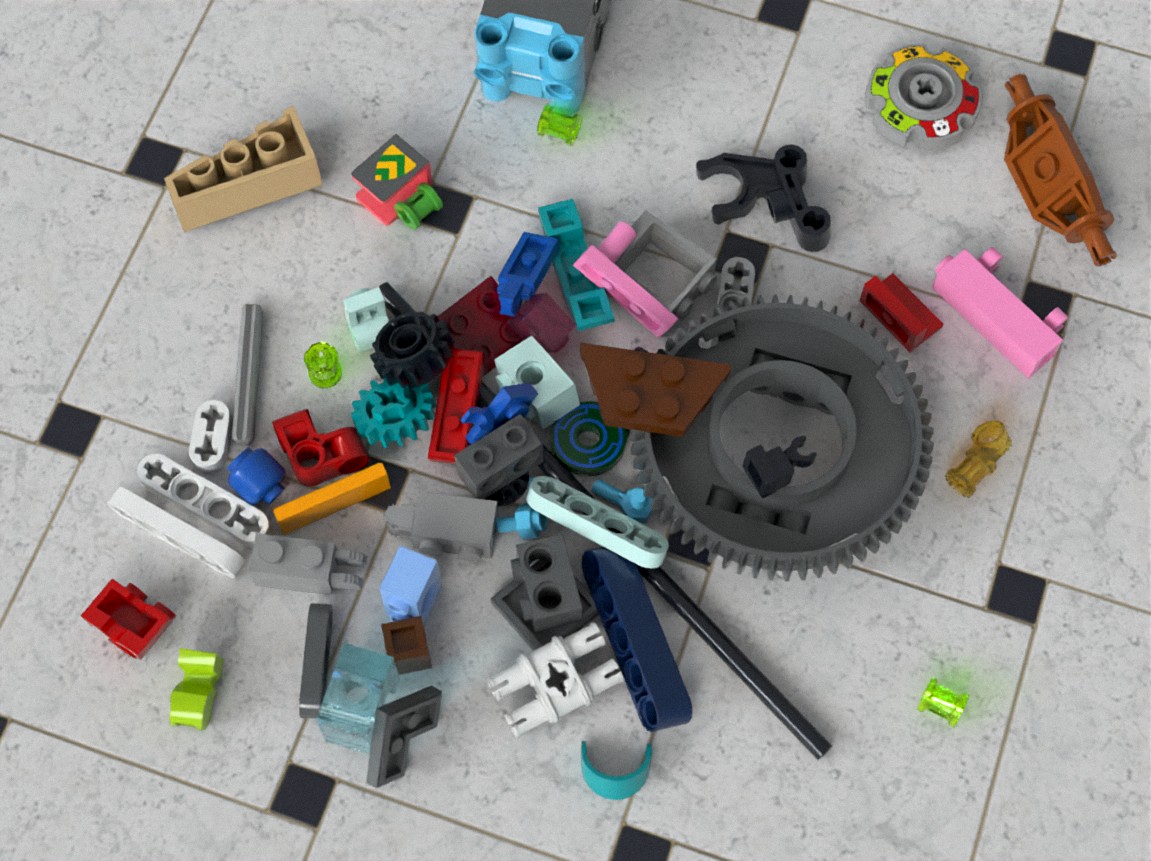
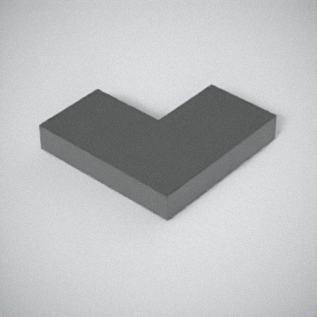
M429 686L376 708L366 783L379 788L405 776L410 739L430 731L438 725L442 697L441 690Z

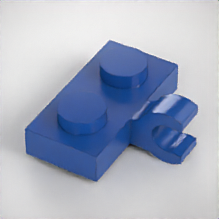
M529 382L504 386L488 407L469 408L460 420L463 424H475L465 437L469 444H473L519 414L524 418L530 410L529 406L538 395L532 384Z

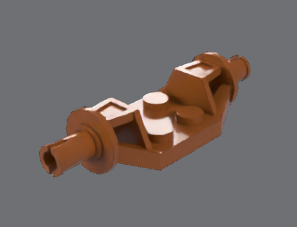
M1025 74L1011 77L1010 81H1006L1004 86L1008 90L1015 107L1009 112L1006 119L1010 126L1004 161L1033 219L1065 236L1068 243L1084 241L1095 266L1099 267L1110 263L1111 259L1117 257V254L1113 250L1104 231L1113 224L1114 216L1111 211L1105 210L1094 177L1063 116L1056 110L1053 97L1048 94L1035 96ZM1033 125L1035 132L1026 139V127ZM1075 213L1079 219L1071 223L1065 215Z

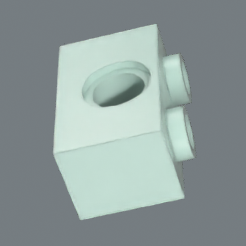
M532 335L494 360L499 374L495 377V380L500 389L510 385L529 382L531 384L538 383L532 385L538 395L529 406L530 410L525 418L528 421L534 419L542 429H545L580 405L575 383Z

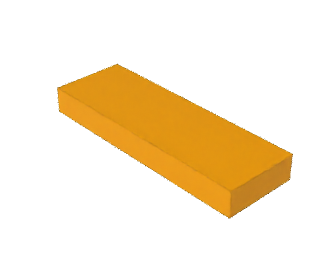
M379 462L274 508L273 512L283 536L390 489L388 474L383 464Z

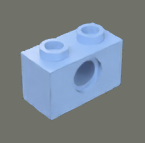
M399 546L379 587L386 614H389L388 618L392 622L421 616L423 625L425 624L442 588L438 562L435 559Z

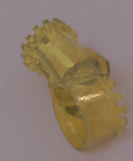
M992 420L979 425L972 433L973 445L966 451V458L956 468H950L946 473V481L949 482V486L954 485V490L958 488V494L962 493V496L970 498L976 491L975 487L986 475L991 476L997 469L996 462L1006 451H1009V446H1012V440L1004 424L1000 421Z

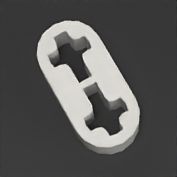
M208 400L202 403L195 413L189 456L195 468L201 473H215L225 465L232 430V416L222 401ZM213 413H219L222 420H216L214 431H210L207 419L212 418ZM208 442H212L211 445L216 455H210L208 461H203L200 454H205Z

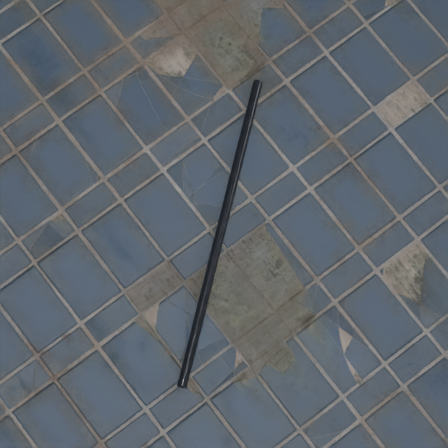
M388 282L379 286L386 308L395 317L409 312H416ZM481 381L478 404L482 408H486L496 397V394ZM542 443L543 462L538 467L548 477L557 479L595 499ZM606 528L611 532L623 534L614 528ZM637 565L640 574L817 760H820L833 747L660 566L657 568H645Z

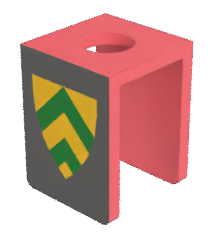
M397 134L391 137L351 172L352 179L363 187L356 193V200L387 226L399 217L394 209V205L398 201L404 202L417 191V185L421 182L433 187L430 162Z

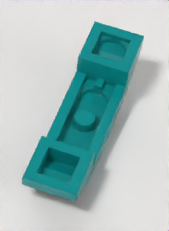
M574 199L538 207L544 236L559 239L560 249L552 263L564 300L577 330L581 331L615 322L605 289L596 286L573 266L577 259L588 249L584 239L583 225Z

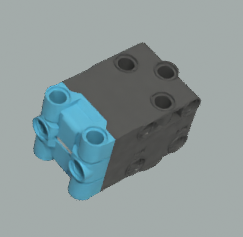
M484 0L475 28L478 61L474 70L475 76L481 81L483 95L491 101H502L507 99L512 91L516 93L549 99L551 110L561 117H569L577 113L581 107L595 55L600 47L611 0Z

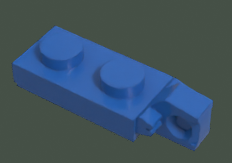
M523 232L498 276L497 294H500V314L515 317L521 308L522 299L529 301L532 299V295H535L560 249L558 238Z

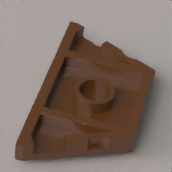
M588 343L580 344V356L586 366L593 394L597 398L599 411L605 426L684 437L694 424L697 415L704 411L710 403L712 395L722 382L726 381L730 376L731 364Z

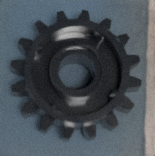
M409 312L393 318L382 327L375 342L372 344L375 352L370 355V358L381 379L385 378L390 386L398 381L401 388H405L407 385L408 387H417L429 383L443 372L450 357L453 356L450 347L455 344V341L445 321H439L436 314L433 313L429 316L424 312Z

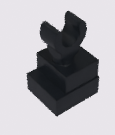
M806 436L796 437L790 447L785 449L784 452L780 446L765 452L762 445H758L746 452L742 467L762 499L789 485L795 472L794 467L805 468L814 463L817 453L813 452L803 456L797 452L798 448L804 446Z

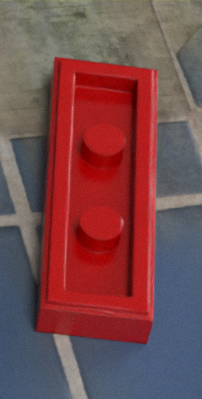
M451 348L453 356L450 357L441 375L435 410L436 417L433 422L427 457L430 461L455 464L454 455L470 446L465 437L474 424H463L460 420L469 408L477 407L486 356L483 351Z

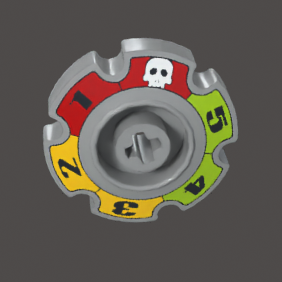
M911 44L889 52L885 65L876 64L874 66L866 88L865 104L867 109L875 110L874 126L892 142L903 147L908 142H916L919 144L920 150H938L957 143L961 138L963 128L972 129L982 104V88L979 84L971 82L974 74L973 68L956 53L945 48H941L939 52H931L927 49L926 44Z

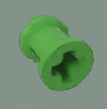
M422 182L417 185V191L404 202L398 201L394 205L395 212L399 218L412 230L419 228L420 221L433 210L439 211L443 207L442 200L435 190L427 183Z

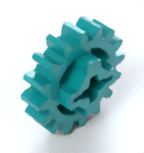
M385 378L383 379L384 382L380 384L372 380L370 382L372 389L369 391L361 389L359 391L361 400L352 402L354 412L351 413V417L361 438L367 437L370 445H374L381 440L383 448H388L391 441H396L400 447L404 444V438L410 437L415 441L418 439L416 434L418 430H429L427 420L435 419L436 416L433 408L436 407V403L427 383L417 387H408L407 385L405 388H401L398 381L390 386Z

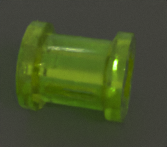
M546 104L539 118L537 134L540 136L548 134L563 139L566 145L572 146L579 134L582 116L579 114L571 116L554 110L553 105Z
M326 342L312 344L304 354V362L308 369L310 381L321 389L334 387L342 377V368L338 362L337 350ZM322 351L324 356L320 357L319 352ZM326 363V367H320L321 364Z
M931 677L916 710L920 712L927 710L948 720V725L955 728L970 695L965 692L957 694L939 685L937 679Z

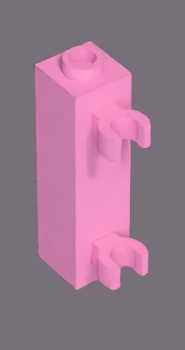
M993 247L988 249L978 260L966 249L954 258L951 255L947 256L935 269L937 276L932 288L1029 379L1057 353L1063 341L1057 333L1064 327L1063 323L1069 317L1058 307L1049 313L1043 321L992 274L999 268L997 263L1003 258Z

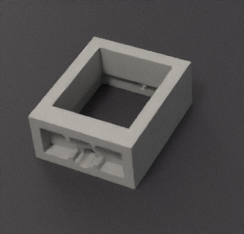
M645 210L631 226L637 236L614 264L625 272L649 243H652L694 272L696 276L671 304L633 279L677 318L684 320L693 309L695 298L701 292L706 294L714 285L717 279V275H715L717 259Z

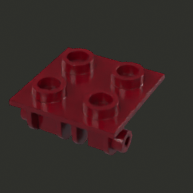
M492 275L437 316L439 321L444 320L448 326L451 336L455 341V344L452 345L453 348L483 351L485 353L482 377L496 367L494 361L496 358L531 335L533 337L536 336L519 312H517L515 317L500 314L501 301L499 300L500 294H497L498 284Z

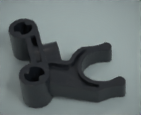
M793 144L785 145L778 149L774 159L722 153L711 159L697 161L696 172L698 179L706 180L715 174L724 173L737 178L743 186L741 194L735 200L726 204L713 205L712 220L715 224L747 216L754 208L756 200L758 198H765L774 223L789 219L796 239L804 250L818 252L828 245L831 228L830 215L822 207L808 206L801 188L807 179V155L801 147Z

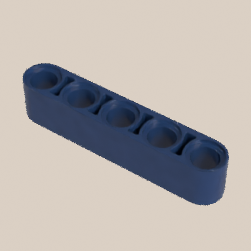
M605 547L586 550L582 555V571L643 727L649 732H655L689 723L693 714L692 703L636 563Z

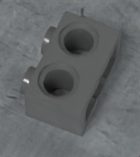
M519 414L455 454L457 474L474 498L486 499L543 462L542 442L522 415Z
M563 534L517 544L516 559L510 560L515 583L523 582L526 596L519 597L524 620L532 619L535 632L582 621V605ZM544 559L551 566L547 570L540 572L533 570L530 564L534 560ZM554 596L561 603L554 609H546L539 604V601L543 597Z

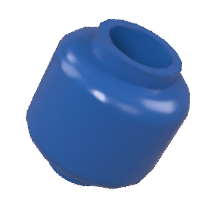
M248 447L227 468L231 472L228 477L229 485L250 505H257L263 500L269 505L285 490L281 482L286 476V470L263 448L253 451Z

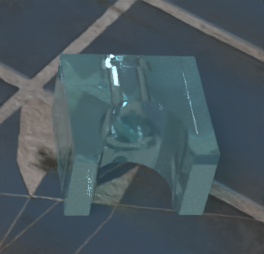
M347 643L343 644L316 719L326 742L370 755L376 708L385 704L389 693H396L400 682L394 657ZM363 687L368 690L366 697L361 701L351 702L347 700V695L353 688Z

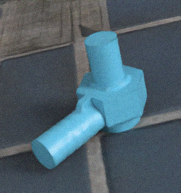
M536 477L530 478V480H529V486H528V491H529V487H530V484H531L532 480H533L534 478H536ZM526 501L523 505L518 506L514 516L497 518L496 526L499 533L517 531L522 540L537 538L542 531L547 529V517L532 509Z
M598 478L591 489V492L620 507L622 514L641 524H646L654 511L650 508L652 498L644 497L642 488L629 489L625 493Z

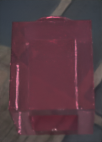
M547 293L532 295L530 301L525 300L522 303L515 317L511 316L507 321L509 326L523 340L532 335L547 353H556L561 350L569 341L568 334L576 326Z

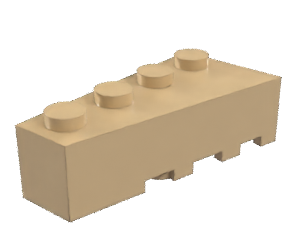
M294 105L282 111L283 117L272 123L266 120L254 127L255 133L239 142L234 138L225 143L222 151L212 157L204 155L164 178L184 232L323 185L315 154Z

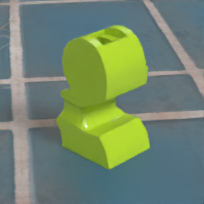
M180 648L178 667L182 668L185 675L183 681L178 683L172 690L170 698L171 726H191L202 731L207 728L212 713L213 698L217 694L215 685L222 676L224 659L218 654Z

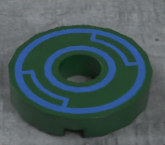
M595 401L580 402L578 407L555 421L550 431L551 451L569 472L578 475L581 473L597 476L613 469L622 459L627 443L626 429L605 426L599 411V404ZM590 431L599 437V441L593 446H584L579 443L577 438L581 433Z

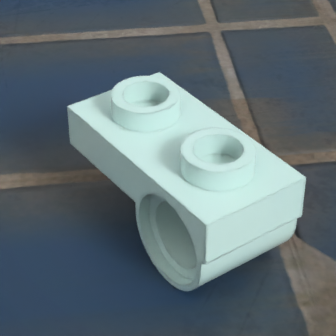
M379 287L371 290L369 288L356 290L349 295V298L343 300L348 329L359 353L373 348L372 344L375 342L379 331L389 322L386 314L385 300Z

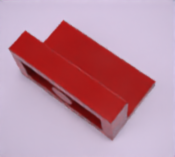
M894 273L883 281H880L875 275L864 284L859 301L909 353L943 327L944 324Z

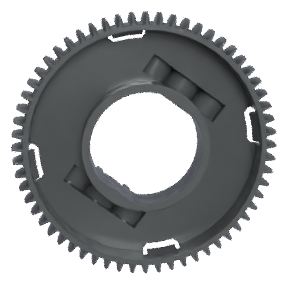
M776 294L773 296L771 303H764L763 297L760 295L758 296L757 304L751 305L745 297L740 308H737L730 301L727 312H723L716 305L713 318L702 312L700 325L690 319L687 331L678 328L676 340L668 338L665 350L658 349L656 354L731 364L729 378L723 381L712 395V400L704 411L697 415L694 424L684 437L632 429L630 431V441H634L631 445V455L637 456L633 460V468L642 470L638 474L637 481L638 483H648L644 486L643 495L644 497L655 495L651 501L650 508L652 510L664 508L661 511L659 521L663 523L672 519L670 533L674 534L682 529L684 531L681 540L683 545L692 539L695 540L694 553L696 555L704 548L708 549V562L711 563L719 555L723 557V569H726L731 561L738 563L737 574L740 575L746 566L752 567L753 578H757L761 569H765L770 581H773L776 571L783 572L785 581H789L792 571H798V575L803 581L806 579L808 569H813L816 577L821 578L823 566L827 565L830 572L836 574L839 567L838 561H841L847 569L851 568L854 559L852 555H855L861 562L865 561L867 557L866 547L869 551L876 554L880 548L879 540L888 544L892 538L890 531L898 534L903 524L901 521L908 522L912 512L910 509H916L919 503L917 496H922L925 490L923 483L927 482L930 475L928 469L932 464L933 457L929 454H931L934 448V442L930 441L934 428L928 426L932 414L924 412L928 406V399L920 398L923 386L913 385L916 379V372L905 373L908 367V360L896 361L899 348L891 351L886 349L889 342L888 337L880 341L876 340L877 328L866 332L863 329L864 319L854 324L850 321L851 312H848L844 317L837 315L836 305L828 312L823 310L822 300L819 301L815 308L808 306L807 297L803 299L801 305L794 304L792 295L788 297L786 303H779ZM735 323L737 332L735 337L724 340L709 349L699 346L700 338L703 337L704 341L707 342L718 335L733 330ZM879 370L889 382L896 397L904 396L902 404L891 402L885 389L875 377ZM747 391L761 395L770 394V396L775 398L778 396L785 402L795 405H807L806 407L813 409L815 407L823 413L833 415L842 436V454L836 464L820 478L803 485L785 486L762 499L747 473H743L727 455L719 434L720 419L728 406ZM663 476L667 477L668 482H669V484H670V486H671L673 492L675 493V495H676L677 498L679 499V501L675 498V496L673 495V493L671 492V490H670L669 487L667 486V484H666V482H665ZM854 533L857 534V535H855L854 537H852V538H850V539H848V540H845V541H843V542H841V543H838V544H836V545H833V544H835V543H837V542H840V541L844 540L845 538L851 536V535L854 534Z

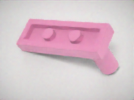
M620 221L598 248L591 245L577 259L573 266L596 286L604 288L609 297L659 338L670 330L678 318L614 264L637 236L635 230L630 225Z

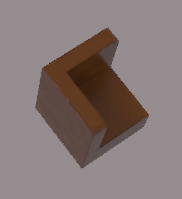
M421 616L381 624L387 660L393 676L432 668Z

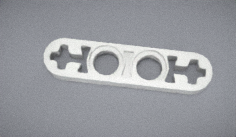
M150 454L139 462L137 475L142 485L148 491L241 545L253 548L256 532L252 531L247 536L245 527L237 522L239 513L242 521L249 525H254L258 521L261 529L260 534L271 535L270 523L267 516L261 510L161 454ZM161 467L165 476L171 479L170 485L168 486L166 480L159 476H154L151 480L148 472L151 469L158 470ZM186 483H194L199 487L197 495L190 500H183L178 497L179 488ZM219 501L228 502L231 505V510L226 517L216 519L210 515V509L213 504Z
M118 487L107 502V505L121 517L229 578H235L246 562L232 548L123 487Z

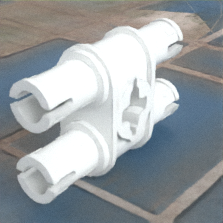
M594 622L564 639L561 636L552 637V641L526 655L524 653L519 654L520 657L517 658V663L492 676L486 677L489 688L504 681L506 682L502 687L492 691L497 702L528 684L530 687H534L537 693L535 700L510 713L504 714L508 725L524 718L523 722L510 728L515 738L520 737L523 733L546 721L549 724L558 723L560 717L583 705L586 707L590 706L591 702H593V697L618 683L624 682L621 671L607 678L604 677L606 674L619 668L612 658L583 675L576 672L574 660L606 645L602 635L586 642L588 637L600 632ZM550 668L554 673L562 672L565 679L560 681V692L555 686L548 687L546 685V680L550 678Z

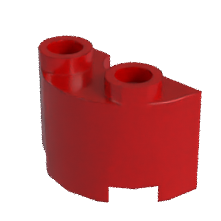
M111 579L81 614V617L90 626H94L109 637L108 640L123 652L141 660L169 627L176 615L160 602H157L154 606L146 604L145 600L148 596L129 582L124 587L114 579Z

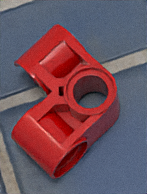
M303 409L272 421L280 446L287 455L296 479L305 486H317L341 475L354 473L365 467L369 462V457L356 427H344L327 434L322 433L318 435L308 409ZM307 459L318 460V463L312 467H303L301 465Z

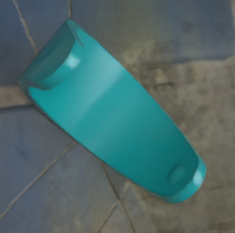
M581 741V770L585 782L592 791L605 799L622 800L633 796L643 787L648 778L652 744L647 743L646 759L638 770L624 776H610L599 772L590 764L586 756V741Z

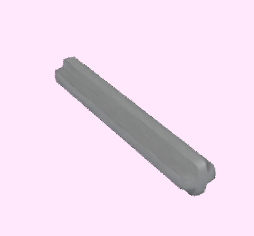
M246 304L242 307L232 427V439L237 445H251L254 442L263 311L261 306L257 304Z

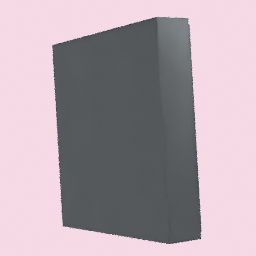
M539 559L531 568L541 572L547 570L551 565L548 561ZM575 575L574 578L582 605V621L535 632L532 619L525 621L519 597L526 596L523 582L515 583V580H513L491 598L493 606L533 651L551 642L554 636H561L564 639L581 630L599 615L591 593ZM546 596L539 601V604L546 609H554L561 603L554 596Z

